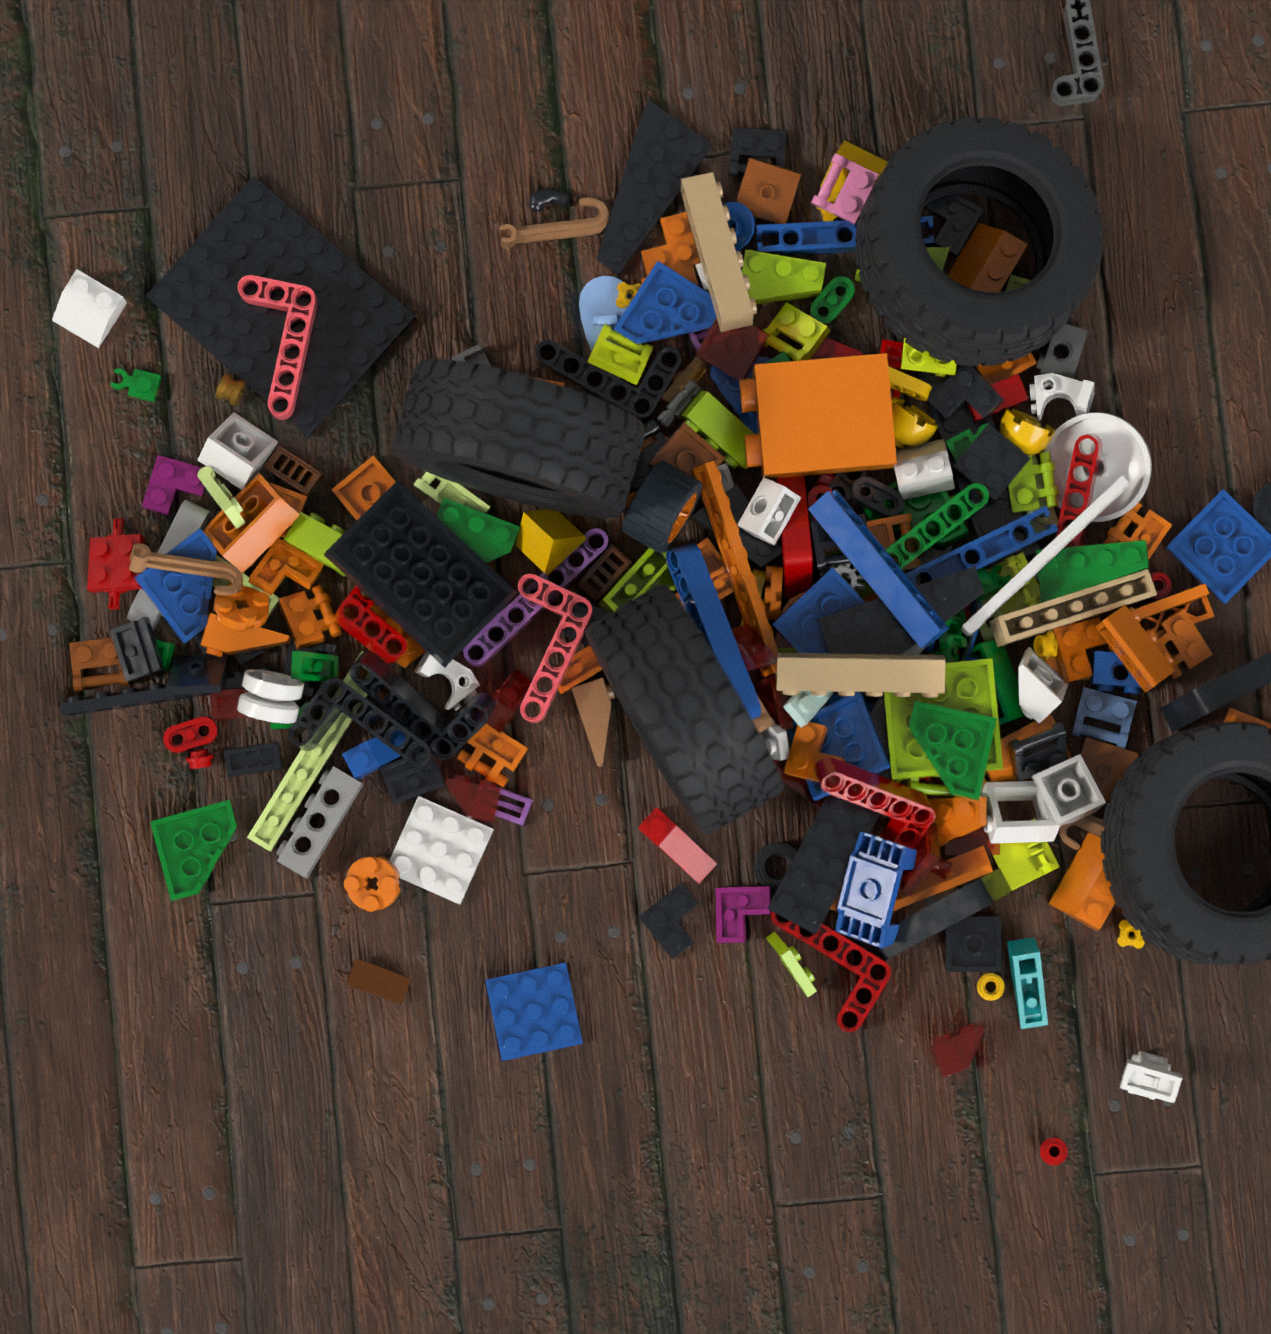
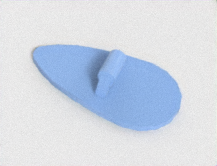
M600 276L594 278L584 286L580 293L579 308L581 321L591 352L603 325L611 326V330L614 331V327L627 309H620L616 306L615 302L619 293L617 285L623 282L616 277ZM627 294V297L632 298V295Z

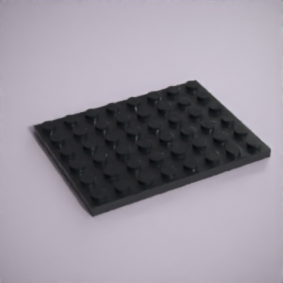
M253 176L150 290L146 297L239 379L246 381V385L268 403L287 312L246 303L239 294L238 283L242 277L254 275L311 288L317 299V310L293 415L286 419L309 438L414 321L416 316ZM249 284L245 287L244 293L246 295H254L258 290V286ZM281 289L274 290L271 294V299L279 301L284 297L285 292ZM302 295L298 298L297 304L307 306L311 302V297L309 295ZM297 321L292 325L291 330L295 333H300L305 329L306 324L302 321ZM291 347L287 350L286 357L295 359L299 356L300 350L296 347ZM290 373L284 374L280 378V384L284 386L290 385L294 380V376ZM279 400L275 403L274 409L277 412H283L287 409L288 402L286 400Z

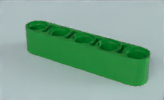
M974 483L962 489L885 548L886 551L902 569L982 508L989 499L987 488L982 484ZM970 490L978 493V504H974L969 500L968 494ZM949 506L954 507L958 511L957 520H952L948 517L947 509ZM927 523H932L936 526V536L927 534ZM906 539H910L915 543L916 549L914 553H910L905 549L904 542Z

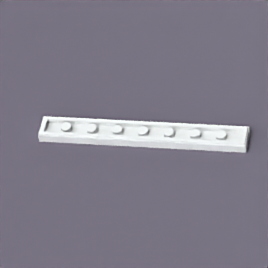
M1123 476L1114 482L962 626L961 631L967 637H970L1128 487L1129 482Z

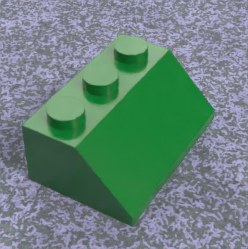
M995 639L973 646L969 657L993 659L999 727L1025 717L1026 715L1022 712L1019 705V683L1005 646L997 647Z

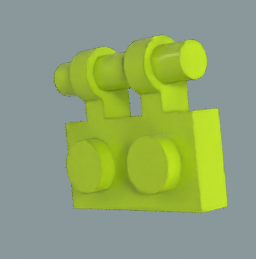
M1050 452L1039 454L1041 462L1039 465H1033L1032 456L1027 455L1031 459L1008 485L1012 514L1040 509L1038 499L1046 498L1048 508L1058 506L1057 496L1059 495V488L1055 486L1053 474L1056 471L1055 463L1051 462ZM1042 474L1045 488L1037 490L1035 475Z

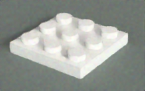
M418 796L390 861L398 869L401 879L461 905L494 829Z

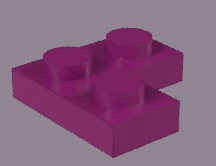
M157 455L142 508L169 516L177 490L203 497L206 487L197 476L201 467Z
M771 886L716 888L717 943H746L745 915L771 914L772 911L767 909L772 900Z

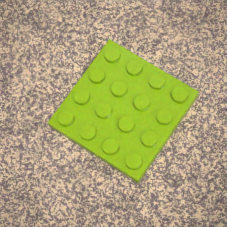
M992 658L945 663V693H938V697H923L922 693H911L908 697L894 696V692H884L892 780L939 776L909 729L915 701L997 718L986 771L1003 770Z

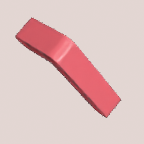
M247 275L242 277L238 283L239 294L246 303L287 312L268 398V408L271 414L276 419L286 420L293 415L317 310V299L314 291L307 286ZM247 285H257V292L254 295H246L244 290ZM274 290H283L285 295L281 300L274 301L271 299V294ZM302 295H309L311 302L307 306H300L297 304L298 298ZM297 321H302L306 324L305 329L300 333H295L291 330L292 325ZM291 347H296L300 350L299 356L295 359L286 357V352ZM286 373L294 376L293 382L288 386L280 384V378ZM279 400H286L288 402V407L283 412L274 410V405Z
M526 574L521 577L518 583V590L522 597L562 616L561 622L520 707L521 714L525 720L531 723H538L546 716L594 612L591 603L586 598L537 575ZM534 580L538 583L539 587L536 593L526 594L524 592V585L527 581ZM553 592L563 594V602L558 606H552L548 602V598ZM577 604L587 605L588 613L583 618L574 616L573 609ZM567 628L576 631V638L570 643L564 642L561 638L562 632ZM555 653L564 655L565 659L564 664L558 668L552 667L549 661L550 657ZM542 678H549L553 682L552 689L545 693L540 692L538 682ZM535 702L540 705L541 712L537 717L532 718L527 716L526 708L530 703Z

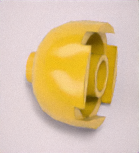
M892 397L895 445L903 448L904 445L916 447L928 442L939 426L935 424L936 421L916 406L904 407L902 406L905 402L904 400Z
M1006 408L999 426L1000 433L1028 455H1036L1044 451L1056 432L1048 424H1046L1045 429L1041 427L1037 418L1015 409L1010 411L1008 408Z

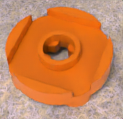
M766 566V582H771L766 583L765 603H768L765 604V613L768 620L775 621L781 616L783 567Z
M242 584L241 589L236 594H217L213 609L218 614V621L228 628L245 631L246 627L254 626V629L267 621L269 596L264 592Z
M363 857L354 862L349 868L347 877L344 880V888L352 902L358 907L369 912L381 910L390 906L400 893L399 871L385 857ZM376 877L378 879L376 885L379 888L377 890L369 888L368 878L373 879Z

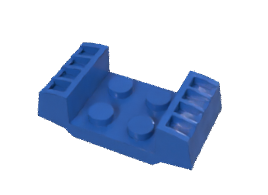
M860 831L855 849L850 855L837 907L839 914L836 932L882 949L894 943L900 924L890 920L903 870L914 869L917 850Z

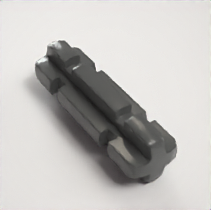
M688 381L683 387L685 390L683 392L680 391L668 404L667 410L661 412L657 419L663 426L671 427L676 421L674 418L676 416L679 417L693 401L692 398L701 392L702 389L696 382Z

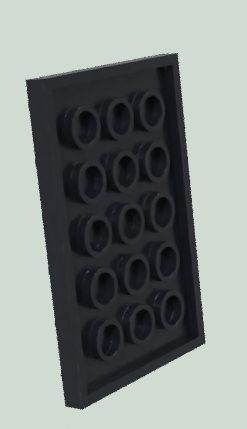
M398 481L324 553L327 559L444 668L518 593Z

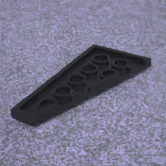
M647 99L597 256V262L617 276L621 274L681 192V179L691 177L713 148V144L649 99Z
M975 566L916 586L944 622L984 593ZM880 598L817 619L828 653L901 655L916 644L914 639Z

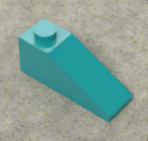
M1035 937L1007 941L1020 1028L1026 1029L1048 1025L1041 957Z

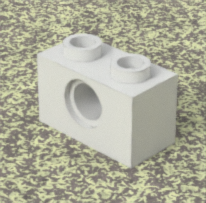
M763 477L737 526L754 537L775 546L801 497L785 486Z

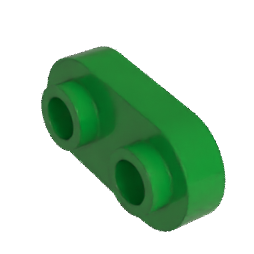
M843 276L833 278L812 303L810 316L824 325L831 324L853 298L854 285L852 281ZM841 287L846 293L843 296H838L835 290ZM821 308H825L829 314L822 317L818 311Z

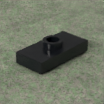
M279 742L224 750L228 778L283 769Z

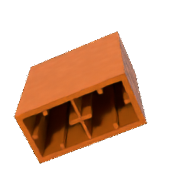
M887 353L756 364L752 370L753 379L739 380L742 413L756 412L758 434L744 435L747 468L761 466L762 479L763 477L774 479L889 469L897 464Z

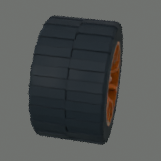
M664 460L659 461L649 471L635 493L624 516L622 532L660 554L665 553L677 540L690 519L702 491V482Z

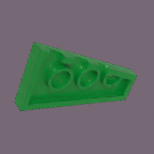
M1147 540L1064 547L1038 572L1041 603L1148 568ZM1038 549V550H1036V556H1037L1043 549Z

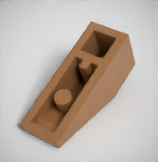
M603 678L571 688L598 768L603 767L612 707L610 699L615 698L610 683L605 684Z

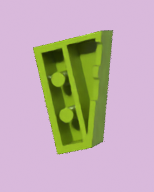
M745 250L742 274H747L750 290L747 291L749 298H754L756 305L770 304V302L819 296L822 290L826 263Z
M701 390L696 397L692 398L693 401L677 418L685 422L716 451L725 456L724 462L731 468L736 469L738 467L746 470L744 435L754 433L708 391Z
M299 512L300 516L294 521L283 540L345 577L346 575L327 559L324 553L346 531L334 524L329 528L324 525L325 520L312 512L310 516Z
M649 547L598 605L607 613H610L612 611L615 612L620 606L646 593V591L655 586L666 584L673 592L677 590L666 562V552L660 554Z

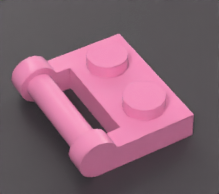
M834 154L831 160L833 164L818 195H814L811 203L855 225L879 174L841 155ZM842 168L850 172L835 203L832 204L827 199Z

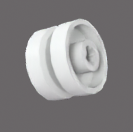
M254 669L245 671L242 686L248 692L240 695L237 710L246 716L268 722L295 723L299 707L293 701L302 697L304 683L301 680L291 679V676L277 672Z

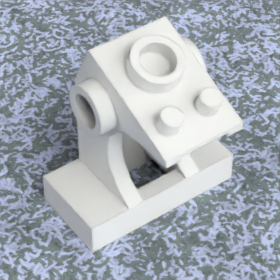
M1054 373L1034 376L1035 384H1030L1031 401L1036 400V404H1031L1032 414H1037L1039 421H1041L1047 403L1056 398L1070 401L1074 406L1076 416L1089 413L1095 395L1094 382L1083 380L1082 382Z
M427 651L414 672L423 677H430L439 673L449 679L452 685V692L444 706L446 710L451 708L458 710L461 707L458 702L461 700L464 703L469 701L477 694L475 689L480 686L471 670L453 660L444 668ZM460 677L464 678L463 686L459 685Z
M1140 1051L1138 1055L1133 1054L1131 1060H1127L1120 1088L1128 1090V1093L1148 1097L1149 1099L1155 1100L1157 1098L1175 1103L1182 1081V1074L1170 1071L1171 1064H1168L1167 1058Z

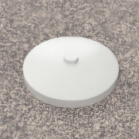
M1093 412L1076 416L1062 424L1056 430L1044 453L1050 452L1051 462L1055 463L1056 471L1053 474L1055 486L1059 488L1057 499L1058 507L1061 509L1076 440L1088 433L1096 434L1101 438L1102 452L1091 504L1121 476L1129 482L1128 487L1092 521L1103 522L1124 515L1142 499L1150 482L1152 463L1148 446L1140 432L1133 425L1116 415ZM1085 439L1082 443V448L1086 453L1092 454L1095 450V444L1092 440ZM1079 466L1076 470L1078 478L1087 480L1089 478L1088 468ZM1074 492L1071 496V502L1074 506L1081 507L1084 503V498L1080 493Z

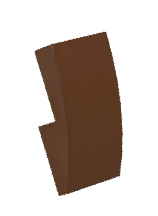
M355 959L345 985L366 994L378 996L396 1005H401L411 979L377 965Z

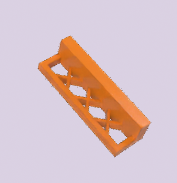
M1206 584L1134 609L1141 620L1146 619L1155 623L1154 629L1156 631L1158 626H1161L1159 622H1161L1166 611L1172 610L1176 612L1179 610L1176 607L1185 605L1184 609L1187 611L1190 602L1201 599L1206 614L1196 617L1187 613L1192 622L1196 624L1214 617L1207 598L1209 591ZM1160 614L1158 620L1152 618V616ZM1164 629L1157 631L1158 635L1165 632Z
M984 846L901 878L893 911L993 872L994 870Z

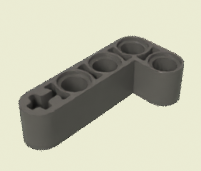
M1067 0L1064 8V20L1074 74L1059 77L1053 84L1050 97L1059 106L1095 101L1104 87L1090 1ZM1073 5H1077L1078 9H1082L1078 21H1076L1078 17L1077 11L1072 9ZM1075 31H1085L1088 38L1085 40L1078 39L1075 36ZM1081 56H1088L1093 64L1084 66L1080 63L1079 58ZM1092 82L1096 85L1097 91L1088 92L1083 84ZM1060 86L1067 87L1070 90V95L1061 96L1057 92V88Z

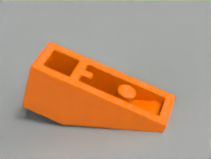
M210 613L201 645L207 648V654L222 657L223 653L232 655L290 644L292 638L289 635L261 627L254 629V626L246 627L245 631L234 630L221 624L217 619L218 615Z

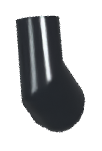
M552 188L541 189L532 193L529 197V208L532 211L540 212L543 205L549 202L565 207L569 194Z

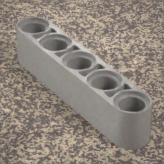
M184 500L158 553H167L198 528L203 530L209 519L210 511L188 500ZM139 589L127 615V620L136 621L142 617H149L152 629L154 630L161 617V613L146 593Z

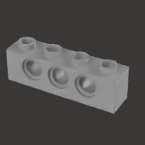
M334 766L331 771L326 769L319 780V784L322 785L317 794L312 793L304 806L307 808L303 818L297 817L290 831L294 832L288 842L284 840L276 852L279 856L277 860L279 863L306 879L310 876L363 787L361 782ZM331 790L337 791L340 796L339 801L335 805H328L325 802V795ZM316 814H322L325 817V824L320 829H314L311 826V819ZM304 837L309 838L311 848L307 852H299L297 849L298 840Z

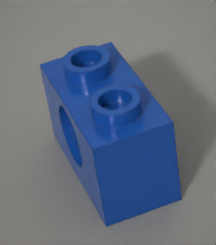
M1095 651L1092 653L1091 670L1093 676H1091L1090 686L1097 687V691L1113 692L1114 688H1123L1124 693L1141 694L1143 689L1114 652ZM1121 666L1126 670L1127 676L1125 680H1118L1114 677V667Z

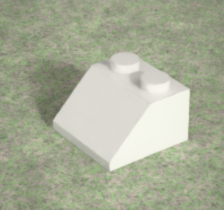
M76 269L61 294L52 321L99 348L127 302L120 294Z
M234 412L208 437L198 461L205 466H210L214 472L242 490L258 474L276 448L278 441Z
M944 439L926 442L921 446H908L896 449L897 464L894 466L899 492L904 500L955 489Z
M1028 647L1019 665V705L1022 712L1029 719L1034 718L1040 723L1062 703L1068 683L1065 684L1064 679Z
M1081 754L1032 776L1057 825L1078 821L1097 812L1106 803Z

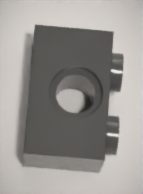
M1065 324L1057 334L1053 335V338L1047 342L1049 345L1046 354L1041 353L1036 366L1037 369H1041L1039 375L1054 373L1073 379L1088 330ZM1057 347L1064 348L1068 353V357L1065 359L1057 358L1054 355V349Z

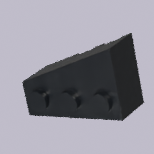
M736 485L725 494L729 497L730 509L734 520L738 524L749 501ZM704 507L693 514L691 520L715 537L706 508ZM739 527V536L742 545L747 551L748 563L756 569L763 570L766 566H769L783 556V550L777 542L774 546L754 537Z

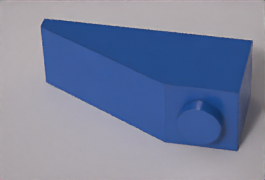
M400 734L396 737L395 746H400L405 742V734ZM376 737L342 754L356 780L401 758L399 754Z

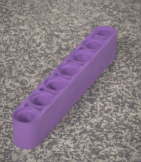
M601 529L589 530L584 534L587 539L548 576L542 573L539 577L549 580L551 574L560 573L563 575L564 581L559 586L566 589L608 549V536ZM600 536L604 540L603 546L599 549L590 547L588 542L591 537ZM572 555H581L584 558V563L580 567H572L568 563ZM534 581L524 592L531 594L537 591L538 583ZM553 592L548 598L549 604L561 593ZM520 594L464 648L463 653L467 663L474 667L486 664L545 608L532 604ZM513 610L522 611L524 613L523 620L519 623H512L508 618L510 612ZM494 628H499L504 632L502 640L498 642L489 639V632ZM471 648H482L484 650L483 657L476 661L470 659L469 651Z

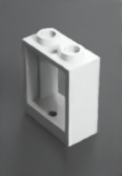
M1034 781L985 783L980 796L986 797V825L983 828L989 835L990 843L1048 842L1055 840L1061 825L1056 824ZM997 801H1033L1037 820L1002 822Z

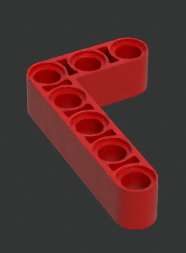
M1088 433L1080 436L1074 444L1057 527L1058 531L1055 538L1066 529L1065 524L1068 519L1075 520L1091 505L1102 452V441L1096 434ZM1085 439H1090L1095 444V450L1092 454L1086 453L1082 448V443ZM1079 466L1088 468L1089 478L1087 480L1078 478L1076 470ZM1074 492L1080 493L1084 498V503L1081 507H1076L1071 502V496ZM1086 527L1066 546L1092 545L1083 543Z
M804 476L776 478V483L785 486L801 497L781 533L784 599H791L800 593H805L812 586V549Z
M355 586L335 613L336 622L367 649L377 654L384 662H397L407 649L406 639L370 610L375 602L363 597L360 588ZM344 609L353 610L356 618H347L344 615ZM365 626L374 627L377 631V636L368 635L365 631ZM387 643L395 644L398 647V653L389 652Z
M832 757L822 758L815 764L814 772L823 791L892 817L878 837L914 849L935 819L934 810L926 794Z
M771 912V920L777 927L860 977L836 1018L837 1025L842 1031L854 1032L858 1030L890 978L891 969L889 965L824 924H821L816 935L804 937L799 932L800 926L790 921L781 923L776 919V914ZM827 936H833L838 941V947L833 952H829L823 947V940ZM851 950L858 951L861 954L862 960L857 966H852L847 962L846 956ZM873 965H881L884 968L885 976L882 980H875L871 977L870 970ZM861 988H865L871 993V999L867 1004H861L856 999V993ZM846 1012H852L857 1017L856 1025L852 1028L845 1027L842 1023V1016Z

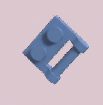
M1083 687L1071 735L1078 737L1080 734L1115 743L1116 747L1125 749L1137 701ZM1084 717L1121 726L1120 731L1116 733L1083 724Z

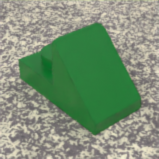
M292 651L291 679L301 680L302 682L324 683L328 679L338 678V656Z

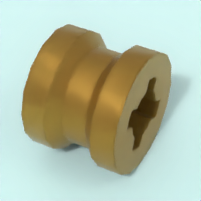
M225 373L218 385L215 397L220 400H229L231 405L237 406L244 393L246 381H237L230 374Z

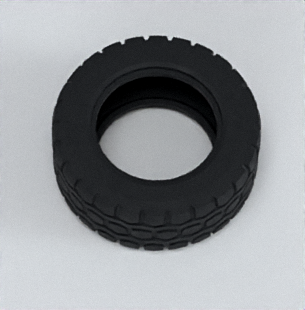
M975 117L952 120L951 123L944 122L935 125L911 138L904 144L903 148H900L892 156L882 171L862 208L861 218L857 224L855 237L856 264L858 270H861L858 274L865 294L870 295L868 300L874 311L880 318L884 317L886 319L884 324L896 336L906 338L905 343L921 353L927 351L930 357L948 363L954 360L955 364L964 366H978L979 363L982 366L1003 364L1006 361H1014L1029 355L1032 351H1036L1050 341L1053 335L1061 330L1087 295L1096 278L1102 257L1103 242L1101 239L1103 238L1101 216L1097 214L1099 207L1092 189L1087 188L1089 182L1078 166L1073 167L1071 165L1073 160L1059 146L1053 148L1051 146L1052 141L1036 131L1031 134L1028 132V127L1011 121L1003 124L1002 119L981 117L978 121H976ZM955 193L982 195L999 202L1021 221L1030 236L1035 254V270L1032 281L1010 291L982 292L965 287L952 280L935 264L925 247L921 233L922 208L939 197Z
M449 359L421 360L413 370L401 412L402 416L399 419L398 430L393 440V452L398 458L425 472L494 496L567 514L593 518H616L626 506L627 496L631 488L645 433L643 423L635 416L612 404L579 391L491 366Z
M664 584L651 588L646 593L620 606L615 612L612 611L606 614L602 619L594 621L585 630L586 637L617 698L666 782L702 835L718 831L722 826L730 824L736 818H740L754 808L761 806L766 800L773 799L783 790L784 785L776 765L741 698L702 633L668 585Z
M1223 722L1186 730L1166 737L1165 740H1160L1146 749L1142 756H1138L1124 771V778L1118 780L1111 793V803H1107L1102 823L1105 826V830L1101 831V853L1104 854L1105 859L1102 860L1106 881H1110L1111 886L1109 889L1117 906L1122 907V914L1135 930L1141 931L1140 935L1157 948L1162 947L1165 953L1182 960L1187 959L1189 962L1203 965L1251 964L1271 960V882L1265 891L1247 907L1236 912L1223 910L1206 902L1188 885L1179 869L1174 850V831L1182 806L1194 790L1211 778L1231 780L1246 787L1263 802L1271 814V728L1268 729L1265 725L1249 722Z

